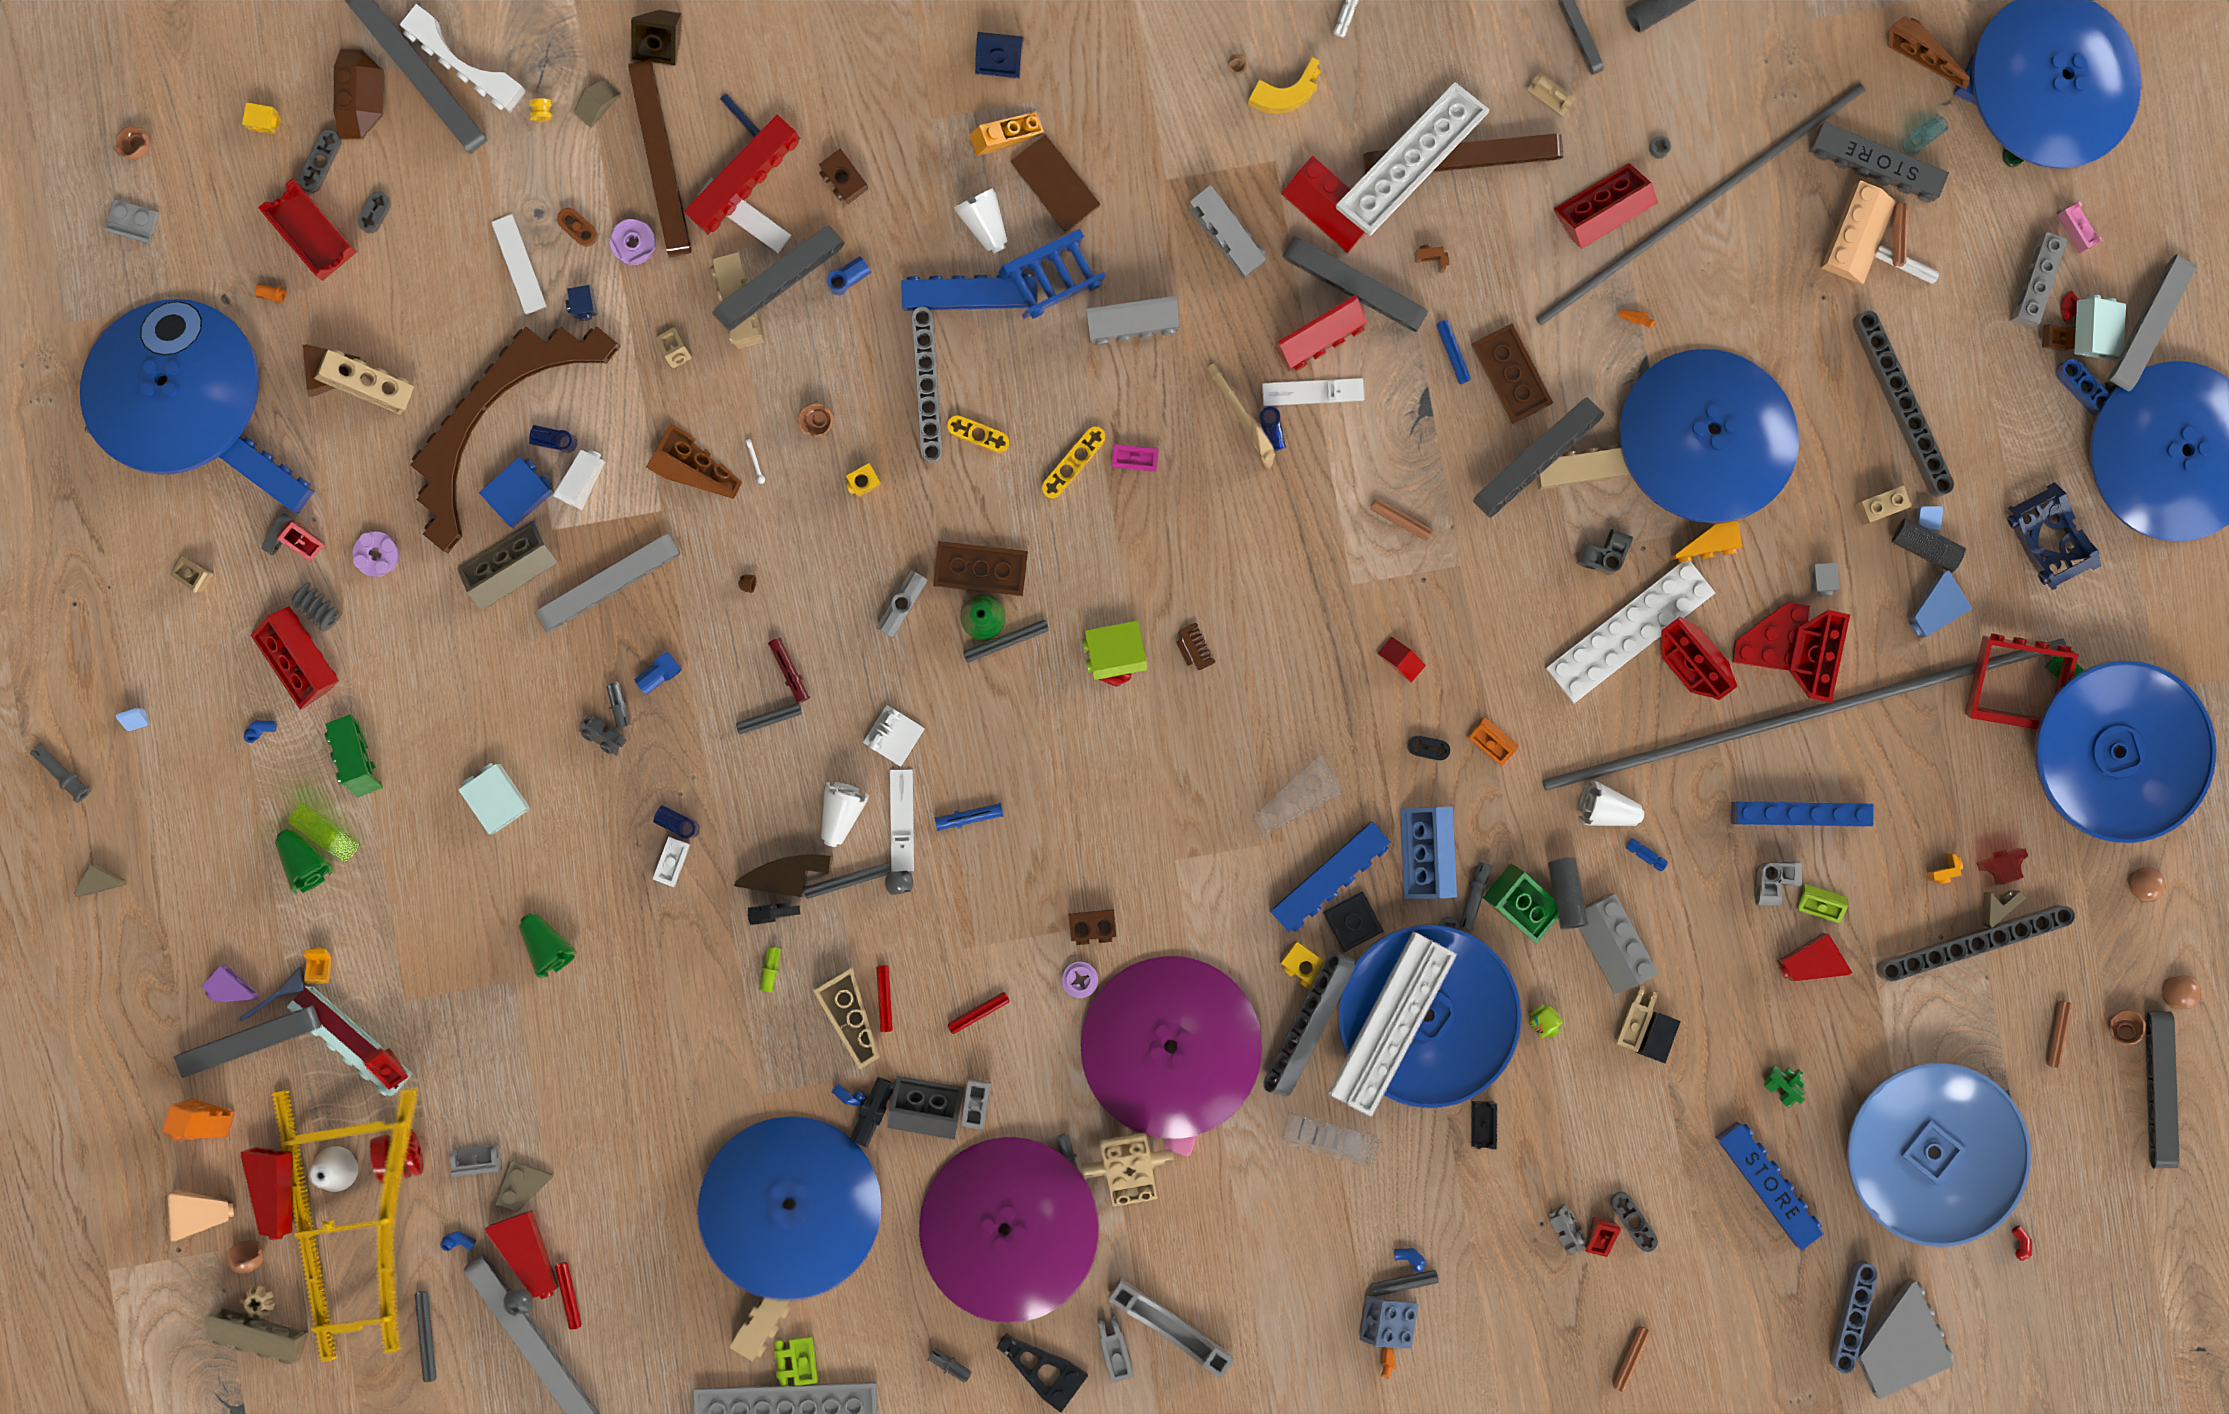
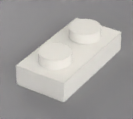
M668 837L653 880L675 887L691 844Z

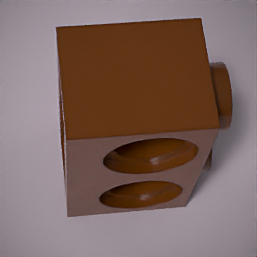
M1114 909L1069 913L1071 941H1076V945L1090 944L1089 940L1098 939L1099 943L1112 942V938L1116 937ZM1101 920H1107L1111 925L1110 930L1106 933L1100 932L1097 928ZM1079 922H1084L1088 926V932L1084 935H1079L1075 931V926Z

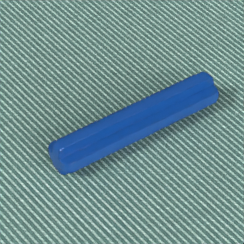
M1442 320L1436 324L1456 378L1459 384L1467 383L1471 378L1448 320Z

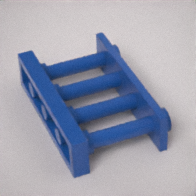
M1080 229L1004 264L999 270L1002 280L1008 277L1014 279L1029 308L1022 315L1024 319L1030 316L1032 319L1037 318L1044 313L1043 310L1086 289L1093 291L1102 285L1101 281L1105 278V273L1102 272L1094 276L1079 249V243L1084 238ZM1068 250V252L1072 253L1086 281L1075 285L1060 258L1061 252ZM1046 259L1053 262L1067 290L1057 295L1041 267V262ZM1027 268L1033 270L1048 299L1038 304L1021 275L1022 271Z

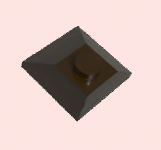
M656 10L632 17L631 59L640 61L651 59L653 63L676 66L681 38L682 13Z

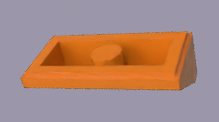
M1486 717L1479 722L1467 737L1501 767L1519 747L1517 743Z

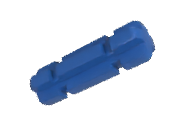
M1630 839L1626 845V849L1632 853L1635 852L1636 856L1648 864H1653V867L1657 870L1663 871L1666 868L1668 862L1665 859L1658 857L1655 852L1646 846L1640 845V842Z

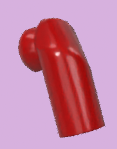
M1132 673L1098 680L1118 687L1131 679Z
M2018 1225L2011 1232L2020 1242V1249L2016 1250L2015 1255L2018 1260L2024 1261L2032 1256V1239L2022 1226Z

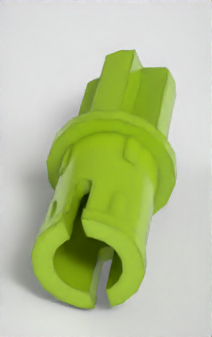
M769 946L767 949L764 967H761L763 970L759 987L761 991L773 992L776 973H779L777 967L781 949L778 947Z

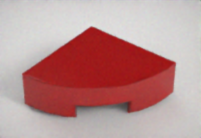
M2072 290L2068 291L2061 301L2060 313L2064 322L2076 315L2077 300L2079 299Z

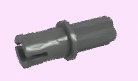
M612 683L607 685L606 688L611 703L609 709L613 711L616 728L631 725L625 706L627 703H624L620 684Z
M1069 1134L1057 1136L1056 1139L1060 1153L1077 1168L1075 1160L1077 1155L1073 1152Z
M937 1348L933 1349L927 1361L943 1369V1373L946 1374L948 1372L963 1383L967 1382L971 1375V1371L954 1361V1357L951 1359L937 1350Z

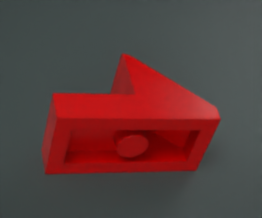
M380 1047L362 1059L363 1065L389 1090L408 1078L406 1071L391 1048L384 1050Z

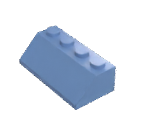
M1453 807L1401 809L1404 899L1457 897Z

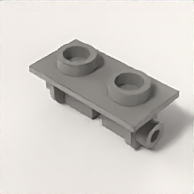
M1564 1204L1559 1212L1554 1210L1549 1213V1221L1556 1233L1564 1230L1565 1234L1560 1235L1558 1238L1565 1251L1572 1255L1577 1251L1579 1253L1583 1251L1586 1246V1238L1583 1232L1578 1230L1575 1225L1573 1213L1567 1210Z

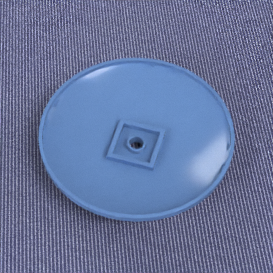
M1926 1063L1903 1069L1891 1075L1876 1086L1859 1107L1850 1129L1847 1162L1850 1178L1859 1200L1881 1226L1913 1243L1925 1246L1948 1247L1965 1244L1985 1236L2004 1222L2012 1213L2021 1199L2028 1182L2031 1166V1145L2026 1124L2019 1109L1999 1085L1981 1073L1963 1066L1948 1063ZM1936 1146L1939 1154L1936 1158L1931 1159L1928 1156V1150L1930 1147Z

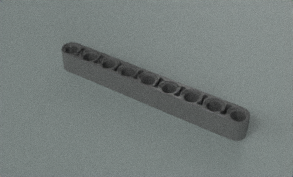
M345 0L470 154L488 141L374 0Z
M1870 310L1864 311L1855 317L1853 321L1854 330L1928 491L1935 497L1946 495L1954 488L1953 478L1878 315ZM1862 317L1869 319L1870 327H1865L1862 324ZM1872 337L1878 339L1879 348L1871 344ZM1881 358L1887 359L1889 363L1888 368L1882 367L1880 363ZM1891 378H1894L1898 382L1897 389L1891 387ZM1900 398L1906 400L1907 409H1903L1899 405ZM1910 419L1915 420L1917 424L1915 430L1909 426ZM1919 439L1926 443L1925 450L1919 448ZM1928 460L1934 461L1936 466L1934 471L1928 468ZM1938 480L1944 483V491H1940L1937 488Z
M2061 905L2042 909L1996 924L1993 928L1986 927L1883 960L1877 965V974L1883 980L1898 981L2069 926L2075 920V913L2070 907ZM2063 910L2065 918L2060 922L2057 915L2059 911ZM2039 917H2042L2044 922L2041 928H2038L2036 925V920ZM2017 924L2022 926L2020 935H2016L2014 930ZM1998 930L2001 938L1998 942H1995L1993 934ZM1975 937L1979 940V946L1976 949L1971 944ZM1955 944L1958 947V952L1955 956H1952L1950 948ZM1934 951L1937 956L1936 960L1933 963H1931L1928 958L1930 952ZM1913 958L1915 960V967L1909 970L1907 961ZM1888 965H1892L1894 972L1888 977L1885 970Z

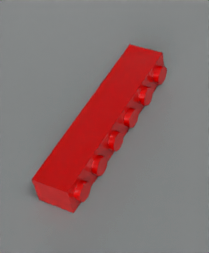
M776 114L684 210V213L707 235L716 231L720 227L721 221L726 216H730L736 210V206L750 196L752 189L766 179L767 173L773 167L775 168L780 165L783 157L797 147L798 141L801 139L797 132Z

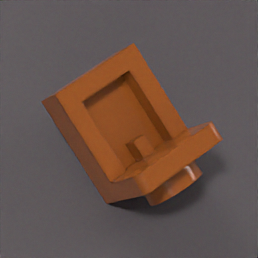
M1422 245L1414 253L1415 263L1438 260L1439 273L1444 272L1446 266H1449L1448 252H1444L1443 246Z

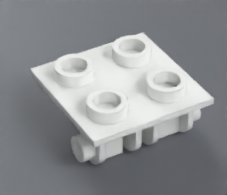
M886 705L863 743L901 767L925 728L889 705Z

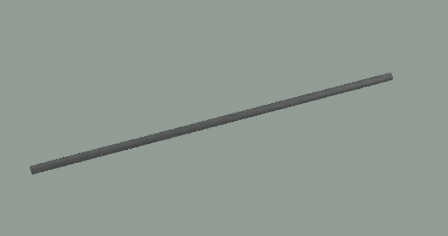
M2063 638L2047 642L2050 643V647L2058 648L2059 644L2066 645ZM2017 650L1991 657L1988 660L1986 671L2045 654ZM1977 662L1832 701V703L1819 704L1543 780V786L1545 791L1965 677L1974 674Z

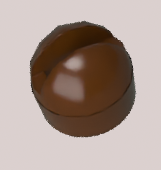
M750 574L741 576L738 581L739 588L744 592L753 593L757 582L756 576Z

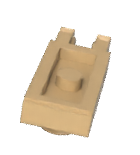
M1641 985L1637 988L1633 1002L1631 1001L1615 1042V1044L1635 1052L1639 1051L1654 1012L1653 1007L1658 992L1652 991L1648 997L1646 1007L1640 1005L1645 990Z

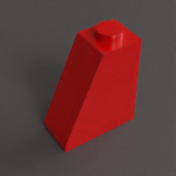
M1827 933L1819 935L1778 960L1780 964L1778 969L1781 975L1791 981L1847 976L1853 973L1830 934Z

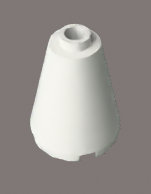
M993 188L954 207L957 215L987 252L992 250L994 254L1006 248L1004 243L1008 241L996 192Z
M1590 781L1592 785H1586L1578 806V809L1582 810V816L1578 815L1581 824L1587 826H1637L1638 823L1642 822L1644 810H1642L1641 804L1597 781Z
M830 782L825 784L821 838L824 840V844L837 847V844L844 842L868 801L869 795L864 792V795L858 793L859 788L840 782H835L834 786H830Z
M332 1146L322 1150L316 1156L310 1172V1179L314 1185L324 1190L340 1192L355 1182L359 1164L350 1150L341 1146Z

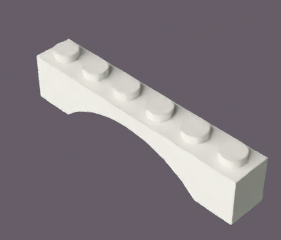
M416 4L400 23V26L405 30L404 36L413 43L415 40L419 41L422 44L420 48L430 56L433 53L440 58L438 62L448 70L451 67L457 71L455 75L463 82L467 83L470 81L475 85L473 89L484 97L487 94L491 97V103L502 111L505 108L511 112L526 93V90L505 72L482 71L468 66L456 58L446 46L439 23L419 5Z

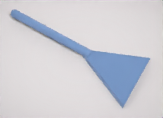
M301 967L297 969L278 992L247 1012L240 1020L244 1021L277 997L302 991Z

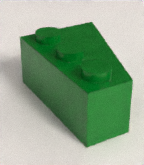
M349 714L326 723L327 732H325V738L332 747L333 752L330 753L333 763L337 765L338 772H336V778L339 784L344 785L357 797L382 789L381 781L378 782L373 775L372 769L376 767L373 761H369L366 750L368 745L359 721Z

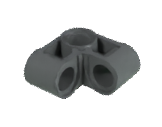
M1611 529L1604 548L1584 542L1577 564L1605 574H1614L1623 566L1633 537ZM1607 558H1613L1616 561L1614 569L1607 566Z

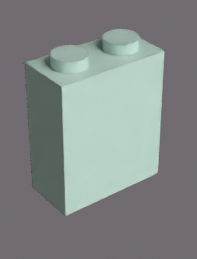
M2088 295L2087 299L2077 300L2075 354L2104 360L2119 358L2124 349L2126 304L2117 302L2115 298L2101 299L2100 295Z
M492 763L480 770L482 774L476 778L471 776L463 781V787L459 789V792L489 835L495 834L531 809L501 764L493 765Z

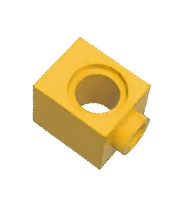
M246 102L242 125L248 130L275 134L276 128L280 125V115L273 107Z
M870 463L846 475L848 482L845 485L850 494L855 493L858 498L882 485ZM860 476L868 478V483L864 487L856 485V480Z

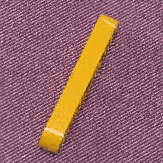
M1091 427L1086 431L1042 484V492L1045 497L1055 499L1068 487L1104 444L1106 435L1103 429ZM1099 432L1101 441H1094L1091 447L1095 448L1093 451L1087 445L1082 444L1084 440L1087 444L1092 438L1091 433L1096 434ZM1083 448L1087 451L1088 455L1085 460L1081 461L1075 458L1074 454L1077 449ZM1069 465L1073 469V474L1068 478L1060 474L1061 467ZM1055 474L1061 481L1066 482L1063 486L1059 482L1056 486L1057 493H1047V484L1053 485L1056 482V479L1053 478Z

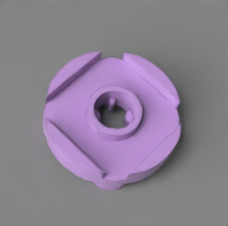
M627 219L617 224L613 229L610 238L611 250L617 259L626 265L642 264L656 251L655 235L644 222ZM634 236V239L636 237L639 239L637 246L634 248L627 246V243L630 242L629 238Z
M376 531L364 533L353 547V563L362 573L372 577H381L396 568L400 552L396 543L389 535ZM379 548L378 552L382 553L381 558L377 557V560L374 561L372 560L371 551Z

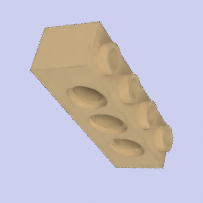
M335 349L327 350L324 353L314 378L399 415L405 411L414 388L404 378L389 376L387 371L380 368H370L366 366L364 361L349 359L345 357L343 352ZM339 367H345L349 375H341ZM360 376L368 377L370 385H364L360 380ZM382 385L389 386L391 394L384 393Z

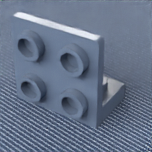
M1366 1295L1359 1340L1375 1347L1411 1348L1418 1303L1387 1301L1374 1295Z

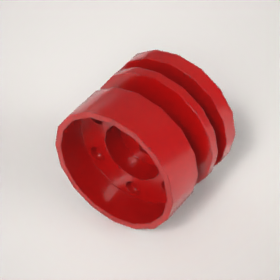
M413 1129L409 1131L411 1134L408 1135L410 1138L407 1140L409 1144H406L408 1148H406L407 1152L404 1153L407 1157H404L406 1160L403 1162L405 1165L402 1166L404 1170H401L403 1177L406 1179L412 1175H421L424 1169L422 1149ZM387 1134L372 1138L369 1145L371 1163L380 1184L385 1182L383 1178L386 1177L383 1174L386 1173L385 1169H388L385 1165H388L386 1162L389 1160L387 1156H390L388 1152H390L389 1148L392 1147L389 1143H393L390 1140L392 1138Z

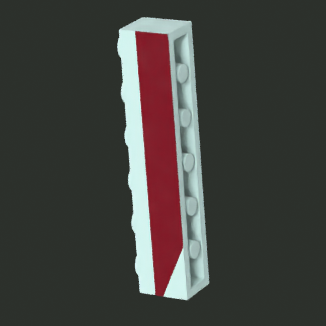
M312 985L305 986L287 1006L291 1010L290 1013L313 1005L322 1027L311 1031V1033L315 1036L320 1035L325 1040L324 1044L332 1051L337 1050L343 1055L341 1058L345 1063L360 1070L358 1072L359 1075L367 1081L371 1080L377 1085L375 1088L384 1096L396 1094L413 1073L401 1063L408 1078L389 1090L363 1065L362 1061L363 1058L382 1046Z

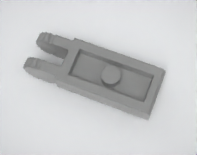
M1116 1314L1111 1315V1323L1115 1331L1113 1334L1107 1335L1105 1322L1102 1318L1097 1319L1101 1334L1100 1340L1111 1382L1134 1377L1122 1331L1120 1332Z

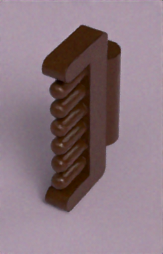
M1193 623L1179 631L1182 639L1176 643L1187 666L1195 664L1197 670L1200 671L1214 664L1215 660L1206 661L1212 658V654H1208L1210 652L1209 649L1199 652L1207 648V644H1203L1205 642L1204 639L1196 641L1202 638L1203 635L1198 634L1200 629L1193 630L1198 627L1197 623Z

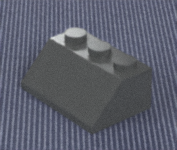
M897 1076L887 1128L955 1140L964 1087Z

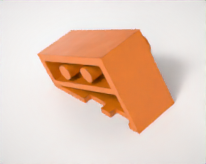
M193 1098L170 1105L162 1132L169 1134V1138L179 1141L191 1138H227L235 1111Z

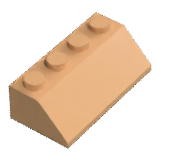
M1861 180L1856 183L1852 188L1821 269L1863 285L1896 201L1879 187Z

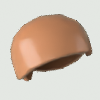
M131 125L125 127L116 135L117 145L113 146V148L120 157L138 160L147 154L150 139L147 132L141 127Z
M811 403L801 409L798 414L797 423L803 433L813 437H820L827 434L832 428L834 417L826 405Z
M2141 868L2133 873L2130 879V889L2132 894L2141 902H2154L2164 894L2166 889L2165 878L2154 868Z
M2187 975L2172 977L2166 981L2163 987V998L2167 1005L2174 1009H2191L2201 1000V988L2198 981L2193 977Z
M2121 1010L2111 1019L2109 1032L2116 1043L2123 1046H2133L2142 1040L2145 1034L2146 1023L2139 1013L2133 1010Z
M242 1241L227 1251L230 1268L236 1273H250L259 1268L264 1259L263 1250L258 1241Z

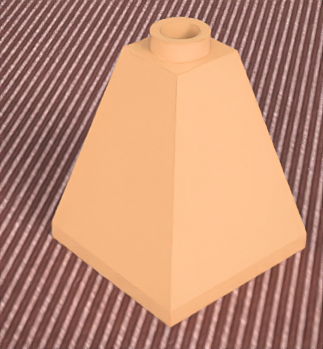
M172 1190L169 1194L171 1241L182 1239L229 1221L230 1217H234V1204L229 1203V1200L182 1190Z

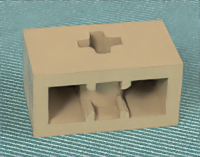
M1904 486L1855 504L1863 525L1912 507Z

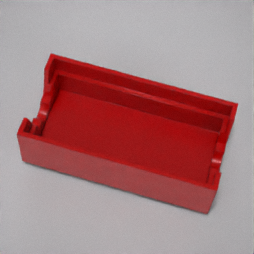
M291 179L285 184L286 191L282 197L273 202H263L258 209L313 274L323 281L356 254L357 251L301 185L294 179Z

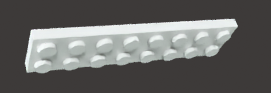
M1454 82L1336 205V209L1371 236L1489 113V108Z
M1691 561L1682 562L1545 669L1574 704L1658 639L1663 628L1679 616L1682 618L1686 617L1713 596L1715 592Z

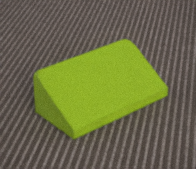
M1805 884L1797 910L1840 924L1849 906L1848 898Z

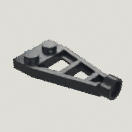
M1007 1333L996 1346L999 1351L1009 1358L1038 1395L1060 1413H1062L1088 1377L1086 1372L1071 1361L1017 1340ZM1011 1343H1012V1344H1013V1348L1010 1349V1350H1008L1009 1346H1010ZM1024 1352H1029L1039 1358L1033 1370H1029L1020 1362V1357ZM1045 1364L1060 1370V1375L1052 1386H1046L1038 1377L1039 1369Z

